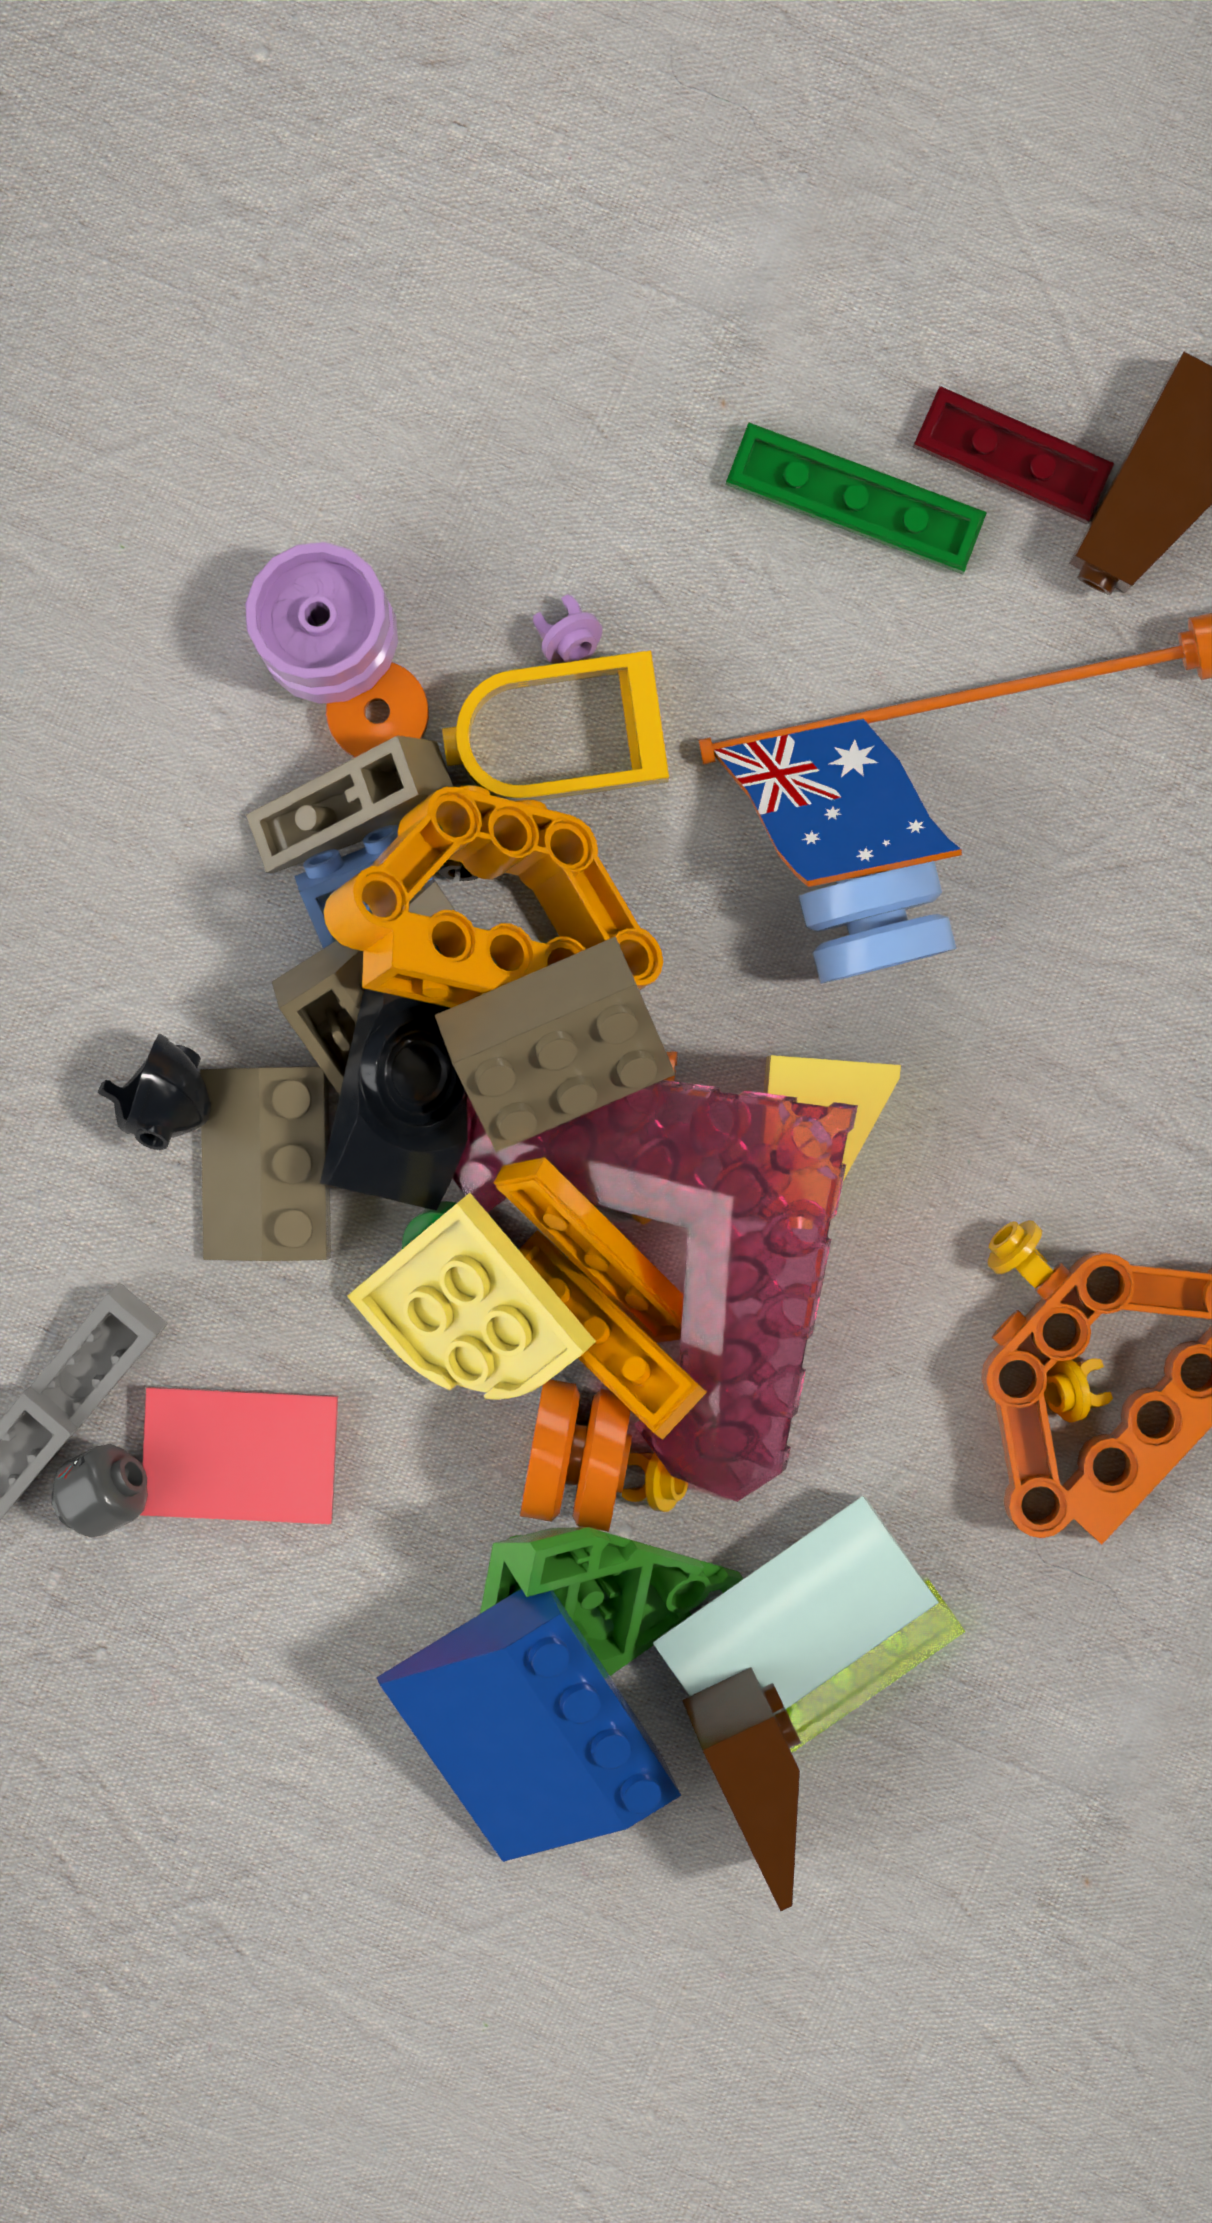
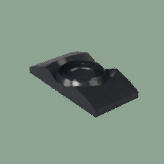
M434 944L436 950L441 954L438 946ZM364 988L320 1180L321 1184L437 1211L452 1181L468 1141V1095L452 1064L435 1018L436 1014L448 1010L450 1007Z

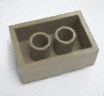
M616 936L435 1015L452 1064L495 1152H499L676 1075Z

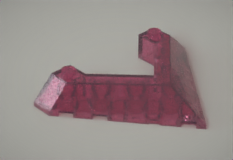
M662 1080L506 1149L495 1152L468 1097V1141L452 1179L465 1196L471 1193L486 1212H489L507 1198L493 1183L503 1165L545 1157L591 1204L688 1229L679 1365L707 1393L663 1440L654 1434L640 1419L634 1426L671 1476L733 1501H740L780 1475L787 1468L791 1448L787 1446L792 1418L798 1412L806 1369L802 1368L807 1340L813 1335L832 1240L827 1237L831 1219L837 1214L846 1164L842 1163L847 1135L854 1128L858 1105L833 1102L830 1106L798 1103L797 1097L743 1091L740 1094L720 1092V1087Z

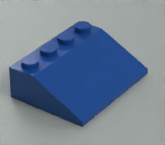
M520 1589L376 1677L383 1691L503 1862L626 1830L682 1796L662 1754L553 1590L526 1597L523 1590Z

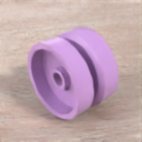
M326 542L296 545L273 557L254 578L245 603L247 632L274 680L295 697L319 704L348 701L372 689L390 668L398 645L396 615L372 567L352 550ZM327 621L324 625L318 626L320 623Z

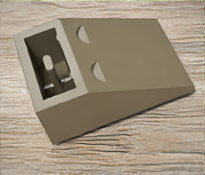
M434 878L428 881L409 901V912L428 917L441 910L456 911ZM336 940L273 980L272 986L280 1011L340 1095L364 988H362L363 951L351 949Z

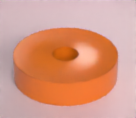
M391 662L390 668L372 689L348 701L327 703L326 717L330 732L335 741L346 753L355 758L397 735L422 739L428 726L429 706L425 692L416 677L404 667ZM383 701L388 704L390 714L386 721L375 724L366 718V709L370 703Z

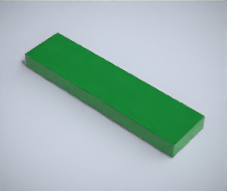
M748 422L725 484L960 574L965 572L987 512L750 422Z

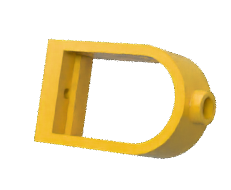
M651 650L509 670L495 674L481 682L468 695L460 710L457 725L455 727L442 728L447 766L463 764L469 776L479 787L487 789L492 796L512 801H540L669 782ZM618 674L632 770L537 784L512 785L491 777L477 763L471 748L472 725L479 710L495 695L511 689Z

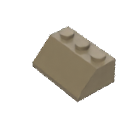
M320 1067L200 1069V1075L205 1083L210 1102H212L209 1120L201 1126L203 1260L308 1261L330 1259V1186L320 1183L329 1145V1079Z

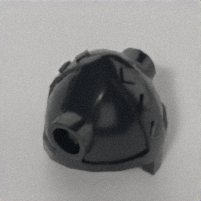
M158 1034L147 1059L126 1085L119 1087L110 1080H105L101 1083L98 1090L101 1096L114 1103L118 1127L127 1134H134L139 1143L154 1150L166 1149L171 1138L200 1128L209 1120L212 1102H210L205 1083L197 1069L201 1060L199 1054L188 1047L174 1045L169 1041V1038L162 1034Z

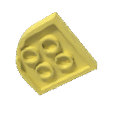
M468 1193L347 1295L389 1347L412 1369L448 1390L459 1385L474 1391L485 1392V1399H510L536 1390L580 1357L596 1342L471 1193Z

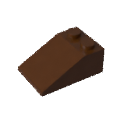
M752 1667L683 1699L682 1702L703 1753L781 1912L792 1907L800 1770L790 1748L800 1744L801 1741L774 1684L771 1683L761 1688Z

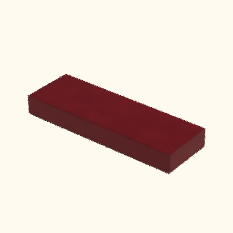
M939 386L913 445L915 449L1084 524L1089 522L1114 466V463L942 386Z

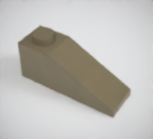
M397 735L246 814L266 873H276L301 864L320 852L331 849L340 850L362 842L366 835L376 829L389 825L399 827L401 819L411 809L435 791L446 786L453 787L437 741Z

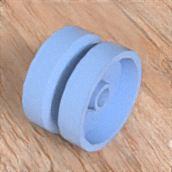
M934 861L836 881V885L798 896L806 928L818 932L847 925L848 936L821 943L813 952L820 984L957 949L949 917L933 914L908 920L905 911L932 903L942 893Z

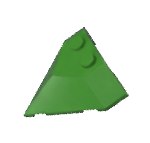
M590 1527L549 1528L526 1535H515L506 1540L493 1543L480 1614L520 1589L523 1590L526 1597L553 1590L607 1673L611 1676L654 1645L653 1642L689 1618L692 1615L689 1610L702 1603L711 1591L720 1589L724 1593L744 1578L739 1571Z

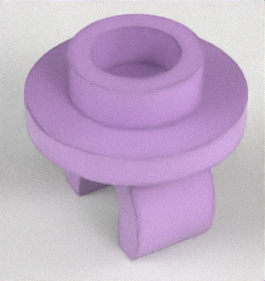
M568 594L561 598L568 611V616L555 625L548 624L540 612L533 616L534 625L543 640L542 652L552 664L588 659L595 652L602 636V626L597 618L591 613L582 612L575 598Z

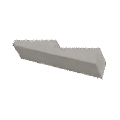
M121 1283L105 1295L32 1385L20 1395L0 1419V1520L168 1325L165 1320Z

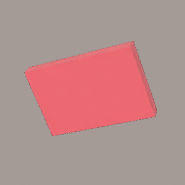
M147 1387L142 1466L147 1475L148 1497L145 1509L140 1515L332 1524L339 1396Z

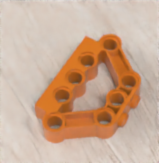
M1100 1251L1088 1253L1077 1260L1069 1269L1062 1263L1057 1265L1053 1269L1054 1272L1036 1288L1035 1291L1042 1298L1027 1315L1024 1316L1019 1310H1016L995 1331L992 1339L999 1345L989 1354L984 1362L981 1378L984 1390L995 1401L1009 1477V1485L1005 1490L1004 1506L1006 1514L1019 1530L1032 1537L1046 1538L1059 1533L1074 1519L1102 1545L1212 1427V1372L1208 1382L1202 1387L1195 1389L1186 1387L1180 1374L1181 1366L1185 1359L1198 1353L1206 1355L1212 1367V1325L1196 1342L1180 1343L1170 1351L1165 1359V1376L1154 1388L1138 1389L1127 1397L1122 1405L1120 1416L1122 1422L1111 1434L1093 1436L1084 1443L1078 1455V1469L1063 1485L1060 1484L1044 1396L1047 1384L1046 1373L1057 1361L1075 1359L1085 1351L1090 1342V1326L1102 1313L1110 1314L1120 1310L1205 1318L1212 1322V1268L1207 1272L1136 1265L1129 1264L1125 1259L1112 1253ZM1109 1266L1118 1276V1290L1108 1301L1097 1302L1088 1294L1086 1287L1087 1278L1096 1268ZM1065 1313L1074 1321L1076 1328L1075 1336L1067 1346L1058 1349L1051 1348L1044 1340L1043 1326L1052 1315ZM1010 1361H1025L1032 1371L1030 1386L1021 1394L1010 1395L1004 1393L999 1383L1000 1371ZM1150 1401L1163 1402L1169 1415L1167 1425L1158 1434H1142L1137 1424V1414L1140 1408ZM1111 1447L1120 1449L1125 1458V1468L1122 1474L1112 1481L1098 1480L1093 1471V1463L1097 1454L1103 1449ZM1035 1487L1049 1488L1053 1492L1055 1499L1054 1508L1051 1513L1040 1520H1032L1025 1517L1021 1507L1025 1494Z

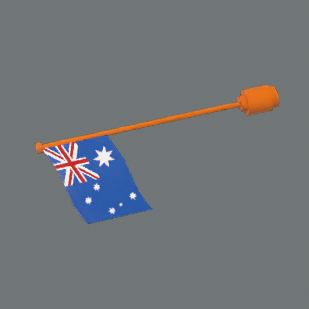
M1212 613L1189 617V631L1178 633L1179 646L716 743H712L711 737L699 739L703 765L716 762L715 757L750 798L779 857L793 874L808 887L961 856L962 849L953 843L930 818L900 760L868 725L869 723L1181 658L1185 670L1196 668L1200 680L1212 678Z

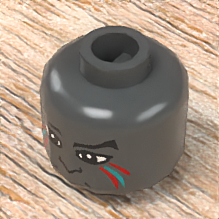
M112 1444L96 1446L66 1461L57 1470L52 1492L54 1511L64 1525L81 1535L90 1538L106 1535L134 1521L144 1511L148 1497L147 1475L142 1464L123 1448Z

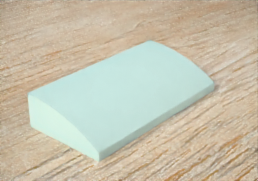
M862 1496L658 1638L653 1644L689 1696L752 1667L761 1688L773 1683L785 1709H787L939 1602L867 1498Z

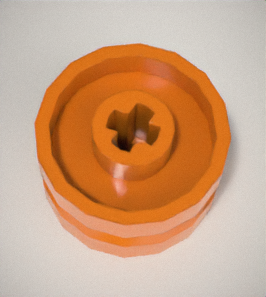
M550 1379L542 1386L520 1517L552 1522L560 1514L565 1484L577 1486L572 1517L576 1526L590 1527L609 1532L616 1493H622L632 1440V1435L627 1434L631 1410L611 1390L601 1388L593 1396L588 1426L577 1425L576 1418L580 1392L576 1384Z

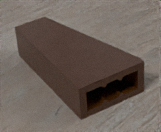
M1185 351L1171 370L1069 564L1081 570L1077 576L1081 582L1107 595H1111L1115 588L1126 593L1212 505V366Z

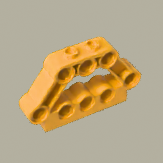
M479 786L443 787L406 813L399 823L398 837L370 867L362 870L335 890L326 900L323 911L325 924L330 934L340 944L351 949L363 951L362 988L450 1008L615 936L639 991L658 978L663 966L662 950L659 944L647 930L640 928L598 857L597 840L589 826L577 817L547 809V806L540 801H512L492 796L487 789ZM448 859L462 862L472 875L481 879H494L504 873L517 875L528 888L533 890L560 937H556L547 943L532 941L522 928L511 923H500L489 930L476 928L463 914L454 910H441L430 917L409 912V901ZM363 901L369 906L372 914L366 909ZM433 942L438 946L441 954L436 950ZM492 957L496 960L498 966L494 963Z

